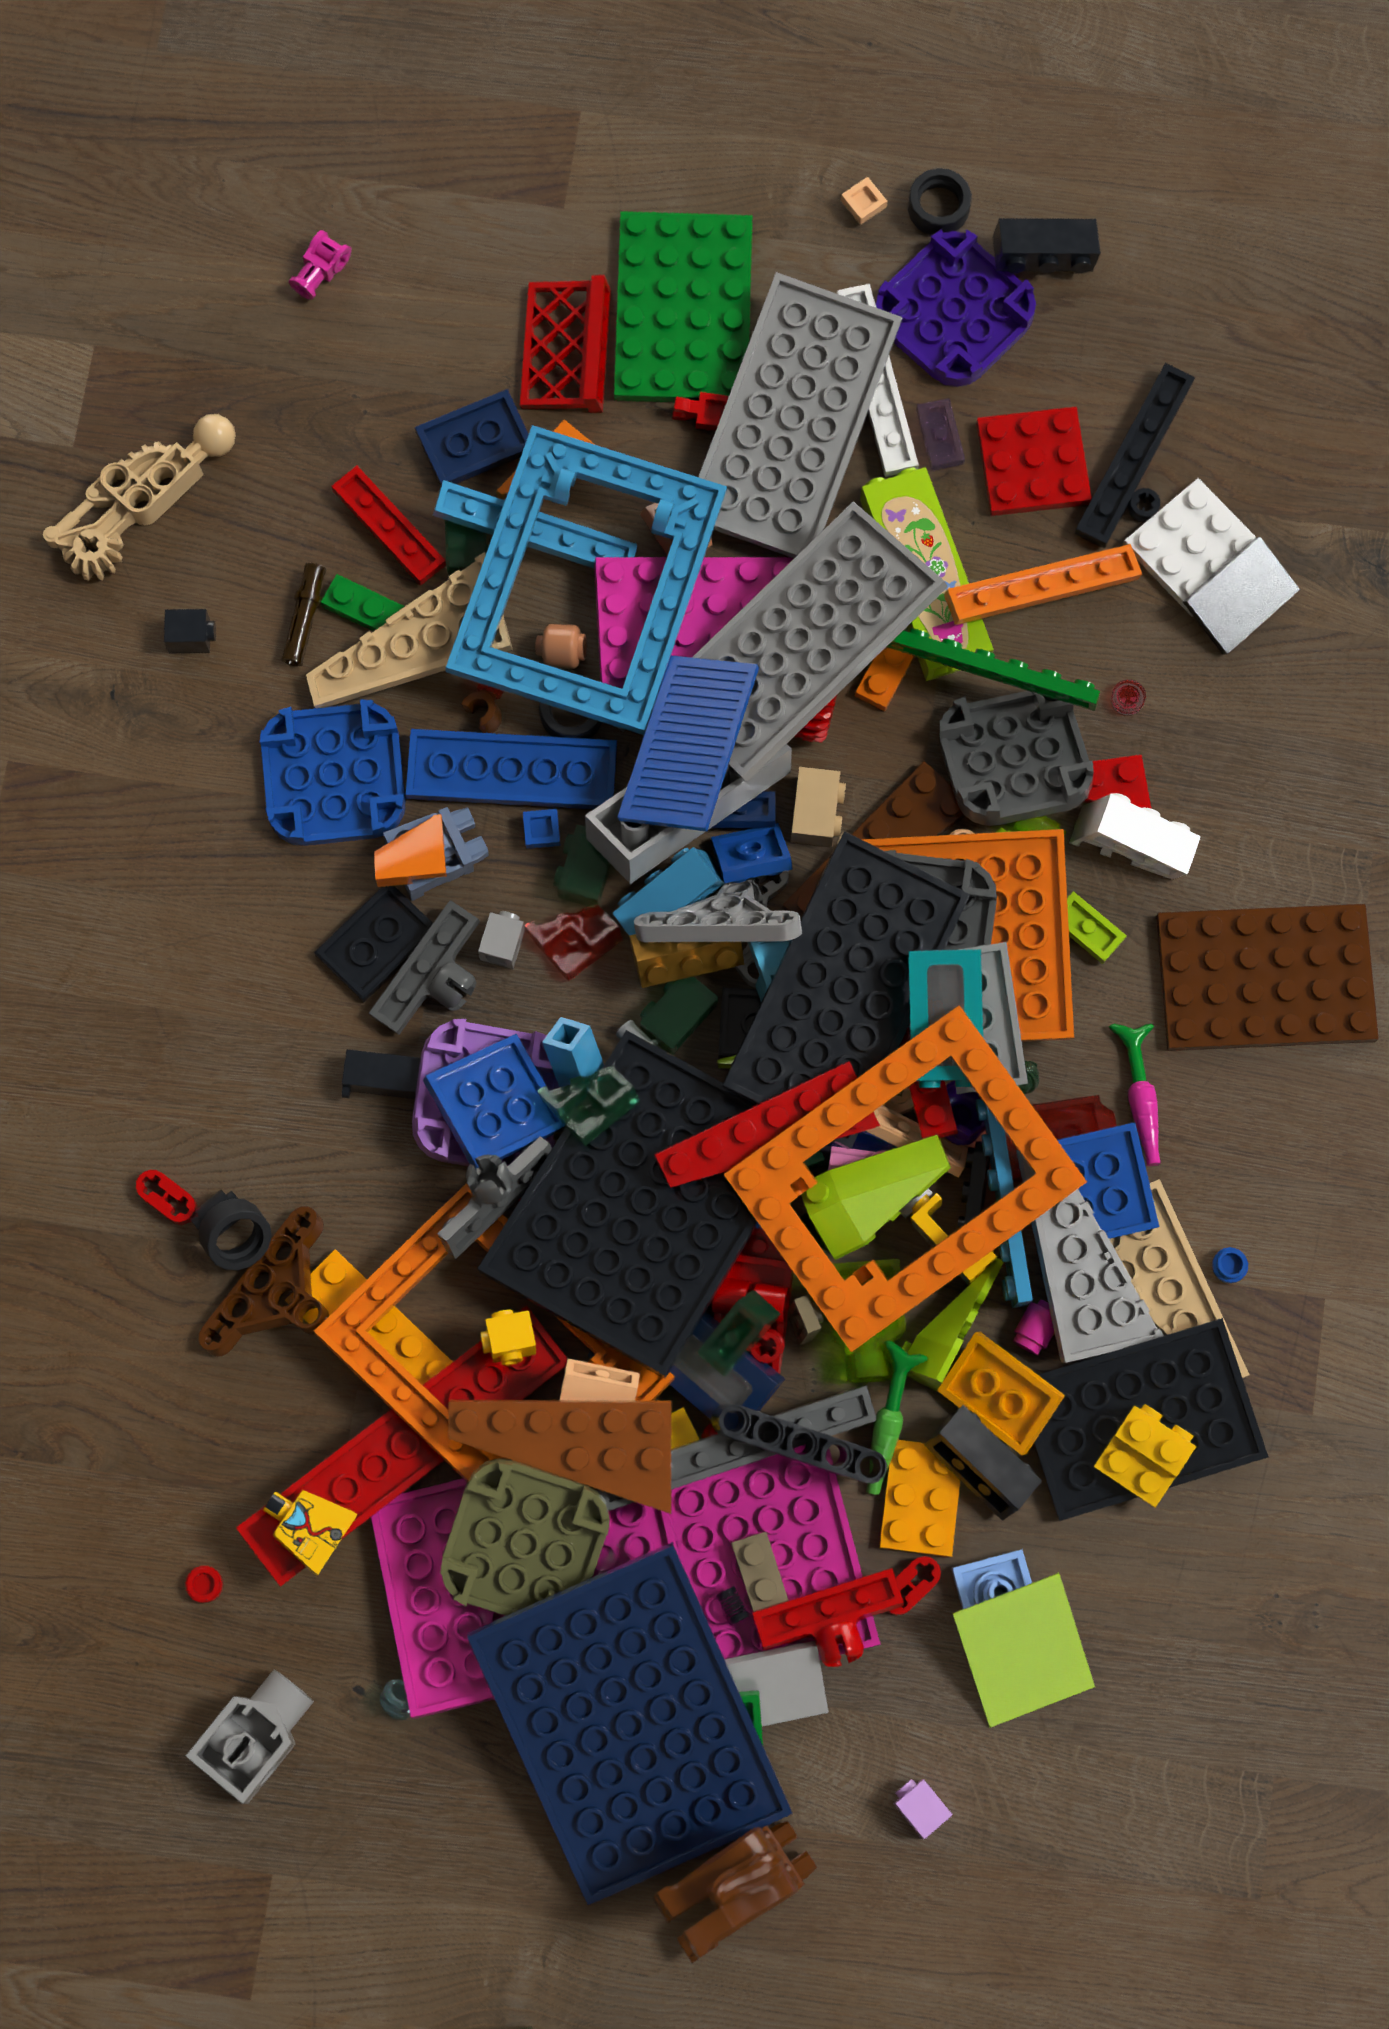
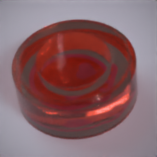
M1131 679L1122 680L1117 683L1111 694L1112 707L1118 713L1126 716L1138 713L1146 701L1144 687L1139 682Z

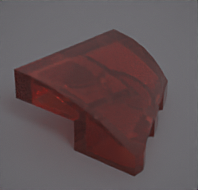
M598 904L582 908L577 913L566 912L558 914L555 921L535 925L534 921H531L524 925L525 930L568 981L572 980L623 941L619 926Z

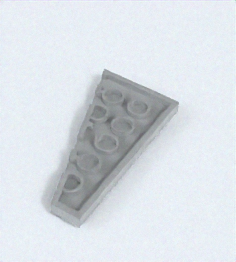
M1016 1150L1024 1182L1035 1173L1021 1153ZM1078 1189L1031 1222L1062 1363L1114 1352L1164 1336L1148 1313L1150 1310L1145 1301L1140 1299L1131 1283V1277L1104 1230H1101L1094 1218L1091 1206L1088 1201L1084 1200Z

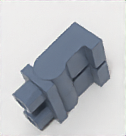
M448 807L439 810L438 813L427 815L383 833L386 845L434 815H442L447 877L412 880L413 884L404 885L411 901L424 896V892L443 883L455 880L463 874L467 875L474 872V864L489 856L488 848L481 836L464 843L461 833L475 828V822L468 807L451 813Z

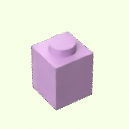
M911 1779L895 1792L899 1799L893 1803L921 1839L927 1838L952 1816V1813L924 1779L920 1780L917 1784Z

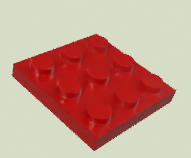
M1077 406L977 418L976 425L991 516L1090 504L1092 497Z

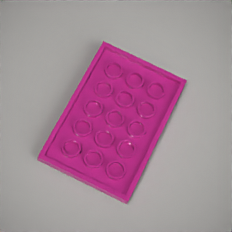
M667 557L595 558L594 572L600 682L623 688ZM704 557L671 656L692 658L794 558Z

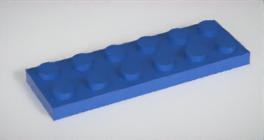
M411 729L406 798L595 809L614 796L617 740Z

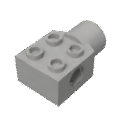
M274 1669L250 1699L234 1696L188 1752L186 1757L242 1804H248L296 1745L291 1730L314 1701L293 1682Z

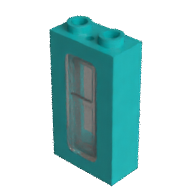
M981 949L909 951L911 1039L958 1005L961 1006L983 1037ZM948 1057L916 1080L919 1081V1088L941 1087V1080H955V1087H972L951 1057Z

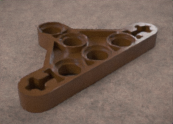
M302 1206L295 1209L271 1238L269 1248L263 1257L246 1270L199 1332L198 1339L200 1345L211 1355H226L243 1335L288 1324H293L303 1332L311 1335L329 1317L328 1310L317 1299L312 1297L309 1249L319 1238L324 1227L323 1219L312 1208ZM304 1220L311 1223L308 1228L300 1226ZM292 1234L300 1239L297 1243L290 1237ZM284 1245H291L290 1255L284 1260H277L276 1253L278 1249ZM263 1273H268L269 1281L267 1285L261 1289H255L254 1281ZM286 1291H293L294 1297L292 1302L287 1306L280 1307L278 1303L280 1296ZM246 1302L247 1309L245 1313L238 1318H233L232 1310L237 1303ZM312 1308H317L319 1311L317 1319L311 1324H304L303 1317L305 1313ZM225 1320L233 1325L231 1329L223 1324ZM215 1334L222 1337L218 1343L212 1340Z

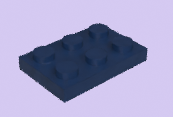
M508 389L415 427L416 434L440 486L443 480L457 484L520 458L529 435Z

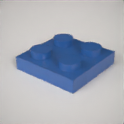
M776 823L775 827L752 828L711 837L713 850L724 884L730 882L741 883L749 878L764 875L774 876L783 871L793 869L791 856L779 823Z

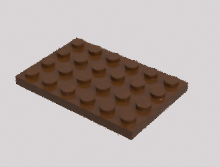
M1366 904L1161 912L1157 914L1167 1051L1376 1042L1379 1039Z

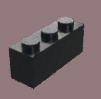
M999 218L992 236L996 271H1008L1009 273H1020L1022 271H1040L1042 273L1072 271L1081 274L1094 271L1101 254L1097 219Z
M964 1405L947 1416L924 1444L1002 1521L1018 1511L1042 1481L1027 1463L1021 1461L1007 1447L1005 1442L995 1436L981 1422L980 1418L974 1412L969 1411Z

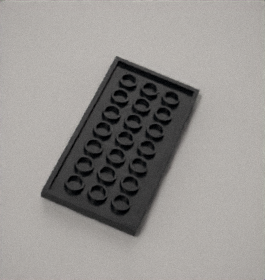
M845 831L841 833L801 917L802 934L790 941L721 1087L753 1103L760 1104L847 1061H850L858 1078L896 1051L910 1024L909 951L945 950L970 894ZM933 965L928 968L927 985L929 984L937 965ZM859 1133L835 1139L832 1142L849 1150L852 1149Z

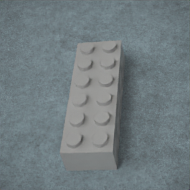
M788 744L782 747L747 782L728 766L708 830L791 773L792 748ZM626 787L586 814L585 824L586 839L631 884L706 831L619 821L617 817L627 789Z

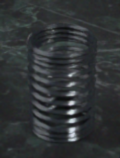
M735 1586L716 1595L719 1602L727 1599L721 1602L720 1605L730 1601L721 1607L728 1606L723 1611L730 1609L724 1614L734 1611L726 1615V1617L735 1614L728 1618L730 1625L749 1617L748 1611H745V1605H742L743 1602H740L742 1599H739L740 1596H737L738 1593H735L737 1592Z

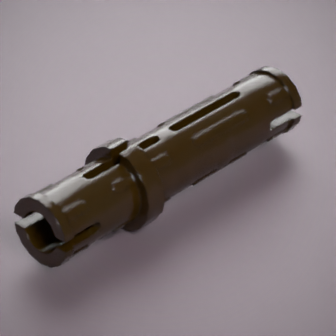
M316 563L305 564L300 588L294 595V600L296 601L295 609L281 657L282 662L292 666L303 665L314 614L322 601L320 592L326 568Z

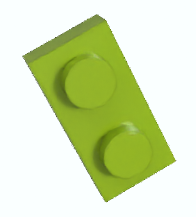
M1073 891L1067 898L1069 937L1100 963L1104 964L1125 940L1127 935Z

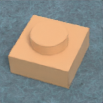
M868 177L841 194V202L860 225L887 207L888 201Z

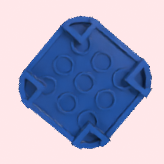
M360 699V704L292 711L290 706L278 710L279 713L268 721L264 730H261L260 745L266 797L265 809L270 825L280 839L292 845L308 846L374 839L383 836L384 832L398 827L404 816L406 804L400 738L394 716H391L385 708L375 704L373 700Z

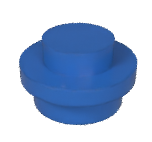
M1232 1247L1224 1248L1214 1256L1212 1270L1220 1281L1236 1283L1246 1275L1248 1260L1240 1250Z

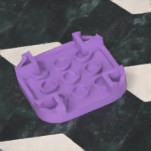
M452 1019L450 1022L435 1029L426 1039L421 1053L412 1118L413 1136L418 1147L428 1157L438 1161L464 1166L470 1165L425 1086L423 1079L434 1071L514 1034L518 1035L558 1105L560 1087L542 1043L547 1035L537 1031L526 1033L466 1022V1019ZM554 1135L545 1139L550 1143L551 1148L554 1147L556 1140H553ZM521 1151L502 1159V1163L505 1161L507 1166H509L520 1155Z

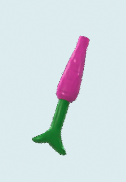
M1111 1024L1109 1026L1110 1030L1121 1039L1128 1050L1133 1084L1128 1089V1100L1145 1152L1147 1166L1160 1165L1157 1096L1154 1086L1146 1080L1141 1044L1154 1028V1025L1145 1024L1138 1029H1132L1124 1025Z

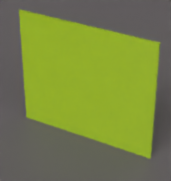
M1059 1573L953 1613L990 1728L1095 1687Z

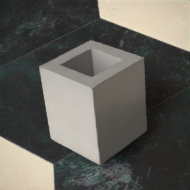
M500 911L499 915L490 912L478 950L481 961L514 969L525 933L524 921H520L519 916L506 911Z

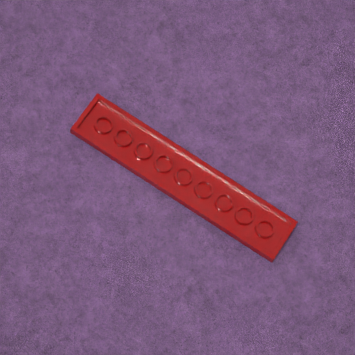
M525 1306L519 1312L529 1310L536 1343V1355L523 1357L522 1362L513 1365H502L501 1362L493 1363L491 1352L484 1353L482 1341H480L428 1380L423 1386L448 1410L450 1400H523L564 1369L568 1358L528 1306ZM391 1409L280 1495L294 1503L302 1490L358 1514L342 1537L344 1539L445 1460ZM264 1506L237 1526L236 1530L279 1587H281L306 1567L273 1537L281 1522L263 1511Z

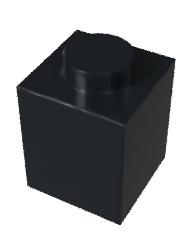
M206 609L165 610L164 643L169 654L210 653V641H216L215 621H210Z

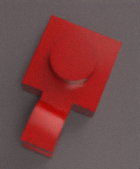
M700 392L699 401L676 396L672 419L690 420L695 418V428L716 431L729 396Z

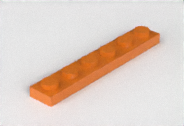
M1131 544L949 588L944 593V597L955 625L1135 581L1141 577L1142 572Z

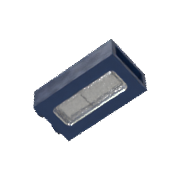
M708 1312L704 1313L670 1370L675 1376L670 1385L710 1420L714 1410L722 1404L741 1405L760 1412L785 1381V1378L770 1365L756 1360L751 1354L750 1348L715 1320ZM733 1410L727 1412L724 1416L723 1422L727 1430L736 1428L738 1424V1415Z

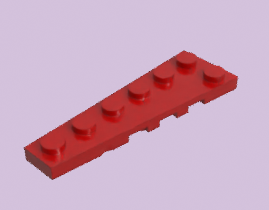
M850 1061L654 1154L668 1186L671 1188L732 1169L857 1079ZM874 1112L836 1139L880 1126Z

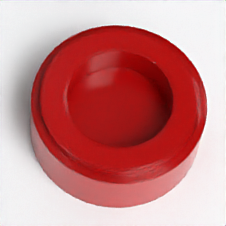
M199 1566L188 1574L185 1586L188 1595L193 1600L199 1603H210L221 1595L224 1583L221 1574L216 1569L210 1566Z

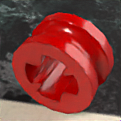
M770 1328L763 1329L755 1334L750 1343L751 1354L762 1363L775 1361L781 1356L785 1348L782 1335ZM761 1337L764 1340L772 1338L776 1344L772 1347L776 1349L774 1354L770 1351L766 1353L761 1352L759 1349L763 1345V1343L759 1342Z

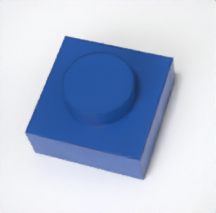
M557 809L523 812L526 849L561 846Z

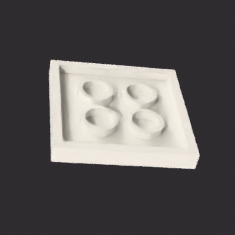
M1197 478L1125 539L1123 546L1131 544L1139 563L1193 617L1183 604V601L1256 537Z

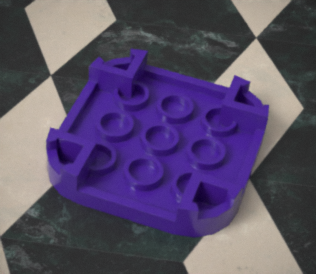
M940 230L932 235L930 243L889 282L884 281L878 290L876 308L902 317L894 344L931 377L944 385L955 387L969 385L988 371L1027 332L1032 325L1036 307L1033 294L1034 288L1029 281L1025 279L1022 282L1008 271H996L995 258L977 243L978 236L969 230H966L965 233L956 231L943 233Z

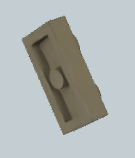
M808 1295L795 1299L789 1307L788 1319L799 1345L812 1341L821 1330L820 1323L823 1322L822 1313L815 1302L811 1303Z
M767 1532L732 1542L731 1545L752 1611L756 1612L789 1601Z

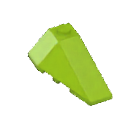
M934 1135L828 1170L816 1176L815 1178L818 1183L803 1192L801 1196L811 1221L832 1257L837 1260L868 1245L876 1237L875 1233L889 1220L894 1221L901 1214L900 1210L915 1196H921L951 1166L939 1137Z
M997 1258L916 1336L913 1344L908 1341L905 1342L902 1349L909 1355L922 1354L928 1357L927 1361L911 1369L907 1377L934 1391L938 1390L1004 1263L1000 1258Z

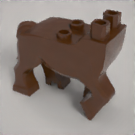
M788 1821L775 1825L771 1829L768 1826L753 1828L673 1886H666L652 1898L667 1923L708 1897L716 1907L714 1912L676 1938L691 1963L719 1946L718 1942L799 1892V1889L804 1885L803 1880L817 1868L807 1851L791 1861L786 1856L782 1848L798 1838Z

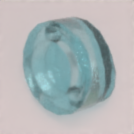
M391 1680L387 1682L380 1694V1704L389 1716L397 1720H406L410 1716L404 1681Z

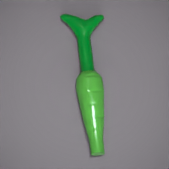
M890 1340L885 1341V1346L890 1353L893 1374L886 1405L877 1412V1419L874 1421L871 1450L879 1452L885 1458L887 1469L892 1460L903 1426V1415L899 1408L906 1376L911 1369L928 1360V1357L922 1354L909 1355ZM870 1458L869 1474H870L871 1471L873 1470V1462H872L871 1458ZM884 1478L873 1484L867 1483L866 1492L879 1495Z

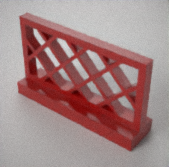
M591 275L590 281L529 282L520 406L522 409L588 408L589 413H603L611 289L605 275ZM575 291H586V300L576 309L566 300ZM537 292H551L556 297L543 310L536 304ZM563 304L571 314L560 324H557L549 314L559 305ZM545 319L554 329L540 340L534 334V328ZM578 319L584 324V331L573 340L564 330L573 321ZM560 334L569 344L555 355L547 345ZM576 349L582 355V362L571 371L562 360ZM543 350L552 360L538 371L532 365V359ZM559 365L567 375L553 386L545 376ZM572 380L580 386L579 398H565L560 391ZM539 381L550 390L541 399H529L530 389Z

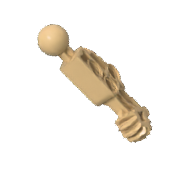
M207 414L200 418L194 426V441L186 449L177 442L174 445L164 446L159 441L154 442V446L147 447L146 444L141 446L142 450L136 453L131 451L127 454L128 459L125 461L121 459L117 463L108 464L101 471L100 477L86 490L87 498L73 512L70 511L58 524L49 526L44 530L43 537L49 547L59 548L62 551L64 561L71 564L72 572L76 575L82 573L84 579L88 581L94 574L103 581V572L106 570L115 574L116 569L112 563L122 562V556L119 551L122 550L124 544L120 535L135 523L139 525L154 523L204 475L199 464L207 456L218 457L229 452L235 442L234 426L227 418L219 414ZM173 478L171 483L164 486L159 485L163 479ZM117 480H125L120 487H112ZM149 501L144 508H135L139 502ZM92 507H111L95 523L72 529L80 522L79 519ZM83 541L85 542V544L87 545V547H88L89 549L94 550V551H96V552L93 553V552L90 551V550L88 551L87 548H86V546L84 545Z

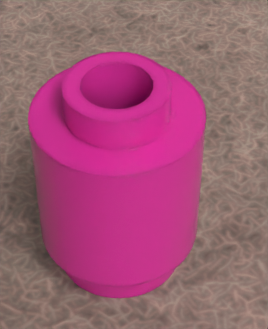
M1039 1300L1038 1304L1029 1303L1014 1331L1016 1336L1013 1343L1036 1356L1039 1355L1041 1349H1046L1055 1333L1049 1304L1044 1300Z

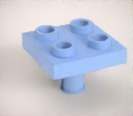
M1023 1549L951 1569L962 1610L1032 1583Z

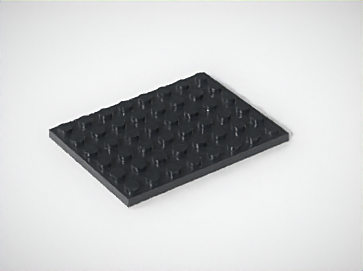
M626 1030L478 1267L479 1273L661 1377L666 1378L757 1227L758 1222L723 1175L726 1172L670 1188L654 1154L758 1104L721 1087L722 1082Z

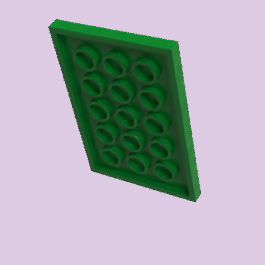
M621 211L614 401L675 402L676 396L699 401L700 392L730 395L750 338L753 215Z

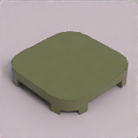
M498 1458L483 1463L473 1471L466 1484L443 1553L440 1574L442 1575L445 1587L454 1597V1600L465 1606L468 1603L507 1616L592 1578L606 1535H608L610 1519L606 1501L596 1489L510 1459Z

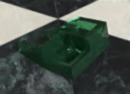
M612 1066L597 1070L590 1076L580 1075L569 1079L570 1085L550 1091L547 1086H544L537 1091L550 1110L584 1146L639 1103L634 1086Z

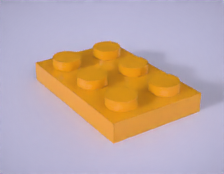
M981 1332L974 1333L937 1390L956 1406L961 1407L964 1405L969 1411L974 1412L994 1435L1020 1455L1028 1453L1065 1397L1063 1393Z
M898 1440L888 1467L879 1548L951 1558L960 1479L924 1446L925 1443Z

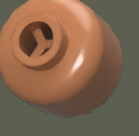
M549 624L545 627L543 635H537L536 655L542 656L545 665L558 669H575L580 661H585L586 634H582L576 625Z

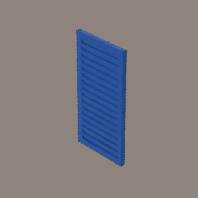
M670 656L617 817L619 821L707 832L759 670L757 664Z

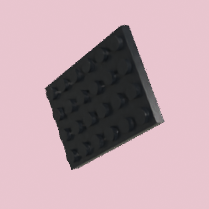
M1223 1318L1039 1374L1041 1378L1065 1395L1034 1442L1059 1521L1138 1498L1094 1468L1095 1463L1134 1405L1140 1409L1144 1404L1150 1406L1162 1415L1159 1422L1171 1430L1176 1424L1194 1436L1190 1442L1197 1447L1170 1487L1268 1458Z

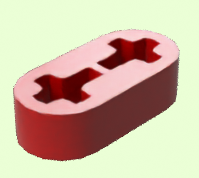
M147 1170L139 1175L136 1181V1190L146 1203L177 1225H185L191 1222L190 1218L197 1214L195 1210L198 1207L194 1198L187 1191L158 1170ZM157 1179H160L158 1185L166 1193L163 1197L153 1191L147 1195L148 1188L145 1186V1183L148 1180L155 1182ZM171 1197L179 1203L187 1200L186 1207L189 1209L188 1213L185 1215L178 1213L174 1216L175 1209L168 1203Z
M927 1556L918 1557L896 1577L900 1591L906 1585L911 1591L904 1598L907 1604L904 1608L899 1607L887 1611L888 1613L896 1616L904 1615L938 1583L941 1570L937 1561ZM919 1564L922 1567L930 1565L933 1569L930 1573L933 1580L929 1583L924 1579L915 1587L911 1580L918 1574L915 1568L916 1565Z

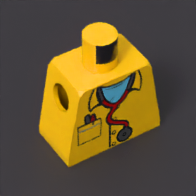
M302 1490L294 1503L275 1492L263 1509V1511L281 1522L273 1537L316 1576H318L358 1515L351 1510Z

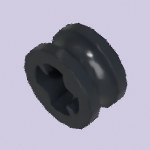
M1141 488L1136 490L1128 504L1130 516L1138 522H1147L1158 512L1160 498L1152 489ZM1140 499H1144V503H1146V500L1151 503L1149 511H1145V508L1142 510L1138 508Z

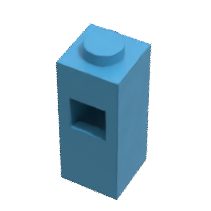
M560 1017L542 1043L563 1097L581 1103L604 1067V1062L591 1027Z

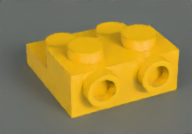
M1144 1404L1140 1409L1134 1405L1095 1463L1094 1468L1156 1508L1197 1446L1190 1442L1194 1436L1175 1424L1171 1430L1159 1422L1162 1415L1150 1406Z

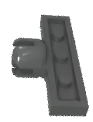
M450 900L369 1014L400 1035L427 998L435 999L449 1010L455 1011L460 1009L467 1001L462 999L463 996L454 990V987L456 986L471 996L476 986V980L473 974L455 963V958L480 923L479 919Z
M539 1136L532 1144L527 1145L509 1166H507L505 1161L502 1163L497 1155L477 1157L475 1159L479 1166L477 1169L472 1164L468 1166L466 1181L473 1194L468 1205L455 1217L450 1218L437 1233L445 1250L455 1259L459 1257L524 1195L551 1152L550 1143Z

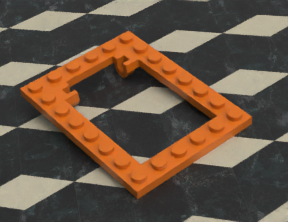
M960 1005L723 1174L850 1352H853L1087 1183L1086 1179ZM948 1057H951L1035 1174L890 1279H887L877 1263L872 1259L844 1280L789 1204L803 1192L818 1183L804 1161Z
M467 1183L314 1330V1334L466 1482H468L473 1471L483 1463L498 1458H507L449 1439V1410L368 1332L449 1254L437 1233L450 1218L455 1217L468 1205L473 1194ZM502 1215L475 1241L488 1252L508 1219ZM556 1317L595 1354L587 1363L640 1373L635 1401H654L674 1380L675 1376L671 1372L668 1373L666 1378H663Z

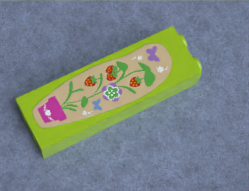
M911 467L900 471L897 476L885 480L883 477H878L868 481L865 486H862L860 496L864 511L940 576L948 586L907 626L908 632L912 628L928 633L930 635L929 638L942 642L943 639H951L963 645L962 649L975 652L976 649H983L993 653L994 649L983 619L955 625L945 600L944 593L947 589L969 584L926 467L917 470ZM918 657L926 681L961 671Z

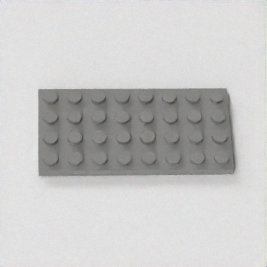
M778 272L775 273L699 474V478L727 486L714 530L795 558L825 529L900 327L901 316Z
M854 501L692 657L757 664L759 667L728 764L745 782L751 779L948 587L940 576Z

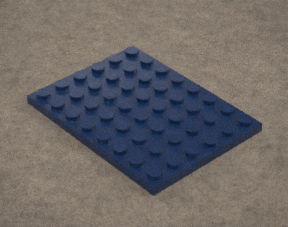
M673 1542L467 1633V1639L587 1905L738 1839L755 1827H765L793 1814Z

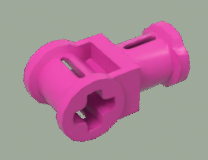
M320 230L313 237L308 250L303 255L304 267L296 277L292 276L290 278V286L302 297L313 300L316 296L315 290L324 279L330 282L335 274L345 267L351 255V247L346 244L343 246L328 238L327 232Z

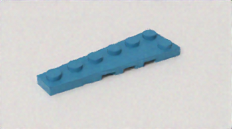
M977 1099L976 1110L978 1120H984L986 1134L981 1135L983 1152L985 1156H990L991 1170H987L990 1191H995L997 1202L1014 1189L1005 1131L982 1099ZM1020 1230L999 1245L1001 1260L1005 1262L1007 1276L1002 1280L1003 1296L1005 1301L1011 1300L1012 1308L1024 1307L1033 1301L1022 1232Z

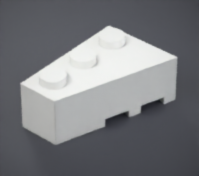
M1112 793L1081 807L1069 841L1070 844L1080 846V843L1084 841L1102 848L1100 854L1111 857L1113 851L1131 859V865L1169 879H1175L1188 874L1201 836L1190 832V828L1180 822H1169L1161 818V814L1158 811L1146 807L1140 808L1131 804V800L1128 797L1118 793Z

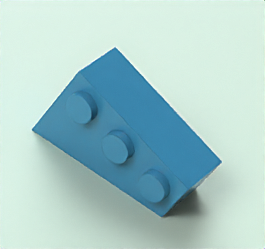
M694 847L690 850L684 848L671 859L673 864L663 872L662 870H657L644 881L646 886L639 892L635 893L633 891L624 896L618 902L620 907L613 912V915L628 935L636 934L634 919L637 916L648 912H671L706 899L723 886L724 881L718 863L711 854Z

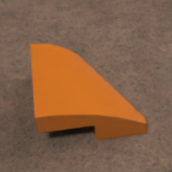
M441 814L434 815L374 851L375 879L378 887L413 884L412 880L447 877Z

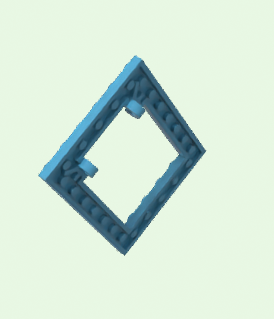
M532 425L449 656L446 673L645 735L727 491V486ZM576 478L658 503L651 533L673 540L622 689L492 648L543 500L567 506L571 486L574 487Z

